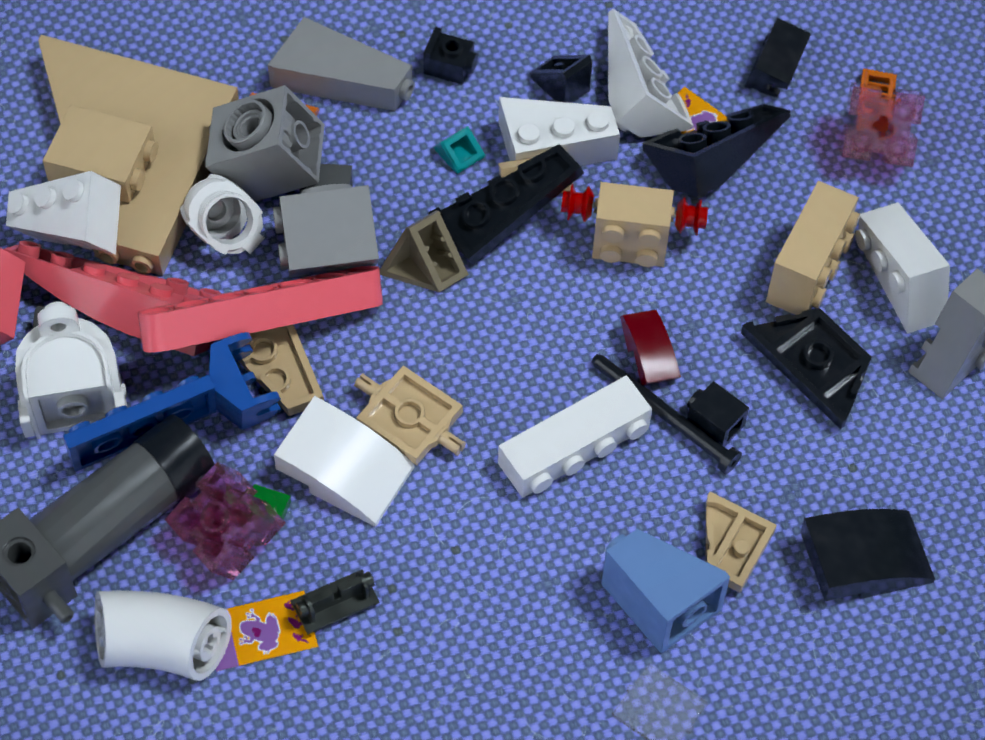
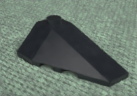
M761 104L727 114V121L708 122L707 120L696 123L697 130L681 134L679 129L667 131L642 143L643 151L671 190L685 193L690 198H702L708 195L709 191L723 185L790 118V110Z

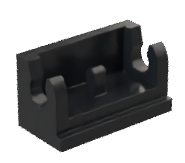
M777 17L763 42L744 87L748 89L753 88L772 97H778L780 90L770 86L768 83L787 90L811 33Z

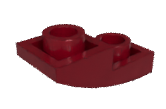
M657 310L620 316L628 353L634 352L641 384L644 386L680 378L681 375L670 338Z

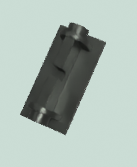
M362 569L292 599L291 603L307 635L375 606L380 601L372 588L375 586V582L369 571L364 573Z

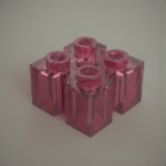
M851 82L847 112L849 115L855 116L853 125L844 124L840 146L841 157L870 161L871 153L874 152L882 154L881 158L884 163L913 167L918 138L915 134L910 133L911 123L921 124L925 95L919 91L893 88L892 97L881 95L882 89L880 86ZM880 116H886V120L891 124L889 129H885L884 132H878V129L873 126L874 121L880 122Z
M216 462L196 484L202 492L195 500L185 496L165 518V521L183 541L197 546L193 552L211 573L234 580L254 559V556L249 552L253 545L257 542L265 546L286 522L268 502L254 497L257 493L256 489L239 471Z

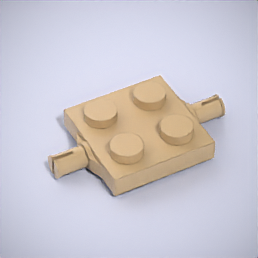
M404 365L391 379L380 385L364 373L360 375V378L356 379L354 386L370 396L368 405L356 417V420L388 441L411 460L414 465L417 466L426 454L439 444L453 452L456 456L465 448L466 442L449 432L450 427L463 413V405Z

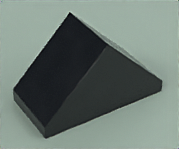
M554 55L529 72V75L556 102L574 103L590 91L592 59L590 55Z

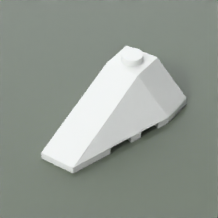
M612 9L608 12V101L618 128L625 132L629 130L640 138L661 135L674 129H679L680 131L689 130L694 125L685 103L679 94L675 93L672 96L665 83L669 80V77L664 70H660L658 65L650 59L654 53L638 26L615 9Z

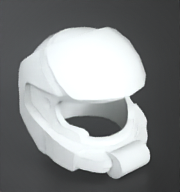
M210 174L206 179L196 183L189 190L184 204L180 207L182 217L187 226L203 242L209 244L211 248L222 254H239L245 250L251 254L265 239L260 234L263 229L260 207L242 188L220 175ZM246 221H247L246 227H245V229L243 230V232H242L239 236L235 237L237 234H239V233L242 231V229H243V227H244V225H245V223H246Z

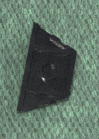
M820 308L802 311L798 315L786 314L776 316L774 322L754 325L752 321L742 325L741 334L836 426L842 429L846 424L872 357Z

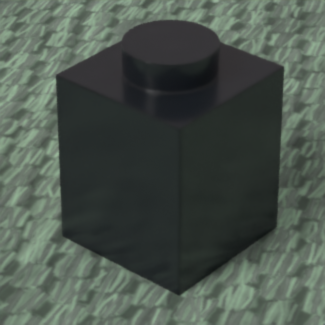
M714 381L704 391L698 389L687 403L689 408L687 419L724 447L745 426L749 411L747 405Z

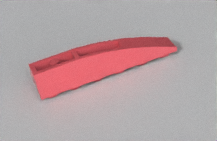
M19 241L17 245L4 248L7 252L25 261L24 274L55 297L96 321L140 339L139 311L222 294L214 289L201 288L198 290L189 287V282L180 278L170 277L163 279L75 257L66 252L43 249L40 244L32 241ZM214 341L174 350L196 356L209 350L210 345Z

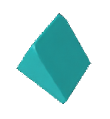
M469 126L433 146L437 154L456 174L486 157Z

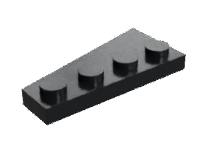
M558 144L518 165L517 171L505 177L499 175L487 181L488 186L471 195L469 192H466L455 198L456 203L442 210L438 207L428 212V214L435 210L440 212L455 246L474 265L582 176L584 172L569 153Z

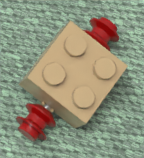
M601 182L599 198H595V201H593L594 193L590 186H587L585 191L581 193L576 192L574 185L571 184L570 191L563 190L561 212L568 213L567 220H570L573 214H581L583 222H586L592 216V209H594V213H597L592 259H601L608 263H634L643 267H664L670 222H673L675 218V227L679 233H682L685 227H692L695 235H698L699 228L706 229L708 207H701L702 199L698 201L696 206L688 205L686 197H683L677 204L675 211V207H672L674 190Z

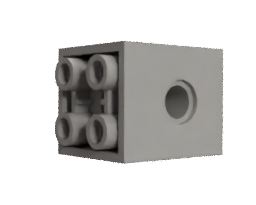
M286 85L214 107L209 128L210 135L205 157V167L211 173L234 182L255 202L318 184L325 124Z
M328 184L304 189L301 191V194L279 196V207H273L276 234L283 233L284 243L278 244L281 270L288 269L289 278L377 265L379 256L369 185L352 187L350 184Z

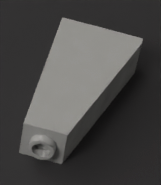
M306 17L302 18L268 64L269 82L273 88L286 85L295 93L396 111L403 100L407 101L415 88V82L412 81V65Z

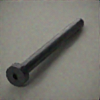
M597 354L593 357V366L613 382L627 375L651 406L652 411L719 462L717 467L719 470L728 474L734 469L742 456L739 450L735 447L729 450L604 355Z

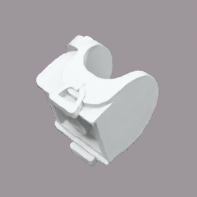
M52 302L47 304L38 313V326L26 334L16 350L15 373L19 400H17L20 425L25 438L34 437L36 434L37 439H41V435L69 431L72 426L80 422L90 421L93 423L105 418L106 413L119 406H127L125 383L122 384L115 352L107 334L94 323L78 318L76 310L66 303Z

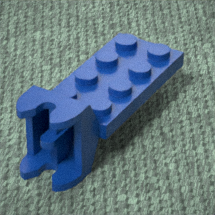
M239 333L211 344L208 375L201 378L199 376L188 377L182 380L175 389L165 393L163 391L152 392L146 395L139 404L129 408L127 406H119L107 412L103 419L93 423L83 421L72 426L69 429V433L64 434L63 438L74 471L77 472L121 453L131 446L134 440L171 414L181 418L188 425L216 413L217 410L241 430H245L276 415L281 410L277 403L281 400L278 392H270L253 398L247 385L255 382L256 377L253 372L242 375L236 363L253 352L250 344H248L253 340L250 333Z

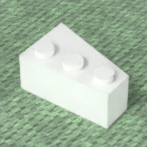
M499 97L498 122L510 161L533 158L558 144L580 166L617 160L620 132L611 106Z
M88 171L9 191L6 226L38 240L63 245L70 244L84 249L101 250L116 255L121 185L93 171Z
M899 202L861 213L859 217V230L855 232L857 245L867 257L905 331L908 334L935 325L936 320L948 301L949 263Z

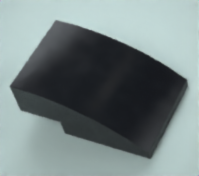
M861 509L804 518L800 533L824 601L858 594L859 599L934 583L935 581L909 511L898 509Z

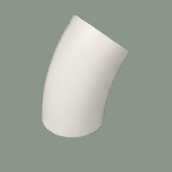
M122 590L96 592L94 606L95 637L101 667L149 668L201 681L210 676L222 660L229 644L232 630L231 615L227 609L188 597L165 593Z

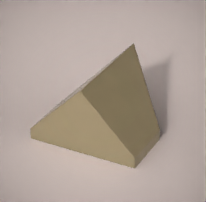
M437 210L405 228L380 268V275L435 292H441L469 275L443 218Z

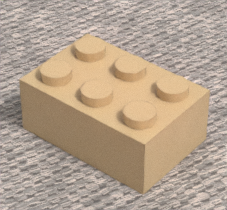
M817 181L774 263L766 303L794 315H798L802 311L811 310L812 307H820L827 291L825 286L828 280L833 281L841 263L839 259L842 253L847 254L855 234H853V231L860 217V213L855 212L859 197Z

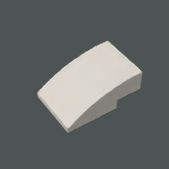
M316 396L312 398L274 453L275 467L278 471L308 485L310 494L374 527L378 525L415 468L411 460L384 438L350 415Z

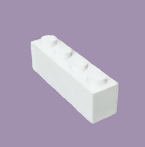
M626 375L498 446V465L522 498L533 492L535 494L541 493L549 488L553 481L565 474L567 476L573 475L597 456L603 458L613 452L618 444L629 438L630 440H635L645 434L650 426L652 408Z

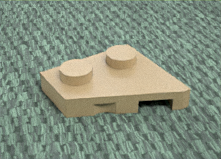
M710 491L706 500L705 562L724 570L730 576L728 587L741 593L774 535L777 525Z

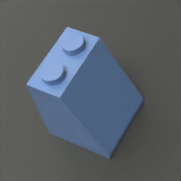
M636 529L627 536L624 534L617 536L606 547L601 585L662 654L722 610L730 576L724 570L644 531Z

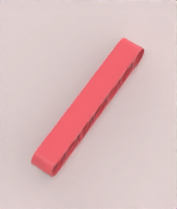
M378 266L354 267L141 310L138 312L143 351L148 353L169 351L225 339L239 333H255L383 305L380 270Z

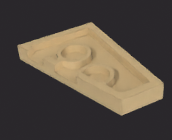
M294 324L250 333L253 340L248 344H250L253 352L239 362L248 372L254 373L256 381L267 393L278 392L281 400L277 403L288 416L303 412L314 396L324 401V396Z

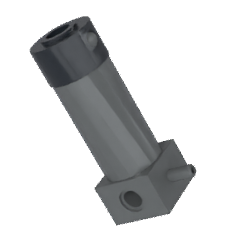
M171 414L134 440L131 446L30 519L18 507L0 520V592L32 629L53 614L61 623L70 621L73 618L74 612L67 603L78 596L73 584L74 579L174 505L182 503L217 477L215 463L199 437L181 418Z

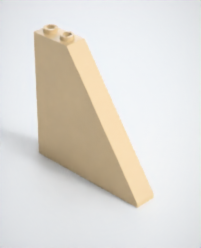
M40 35L38 41L60 124L70 104L152 125L154 139L158 142V152L155 160L152 163L149 162L145 169V179L141 190L135 191L130 203L120 201L116 255L93 249L95 257L105 263H118L132 267L143 274L153 273L163 276L186 227L180 207L184 204L189 190L196 183L210 175V171L205 167V157L208 150L209 128L213 108L239 100L237 87Z

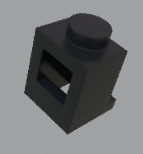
M435 27L423 52L424 74L463 85L468 72L473 73L478 62V53L474 52V42L442 33V28Z

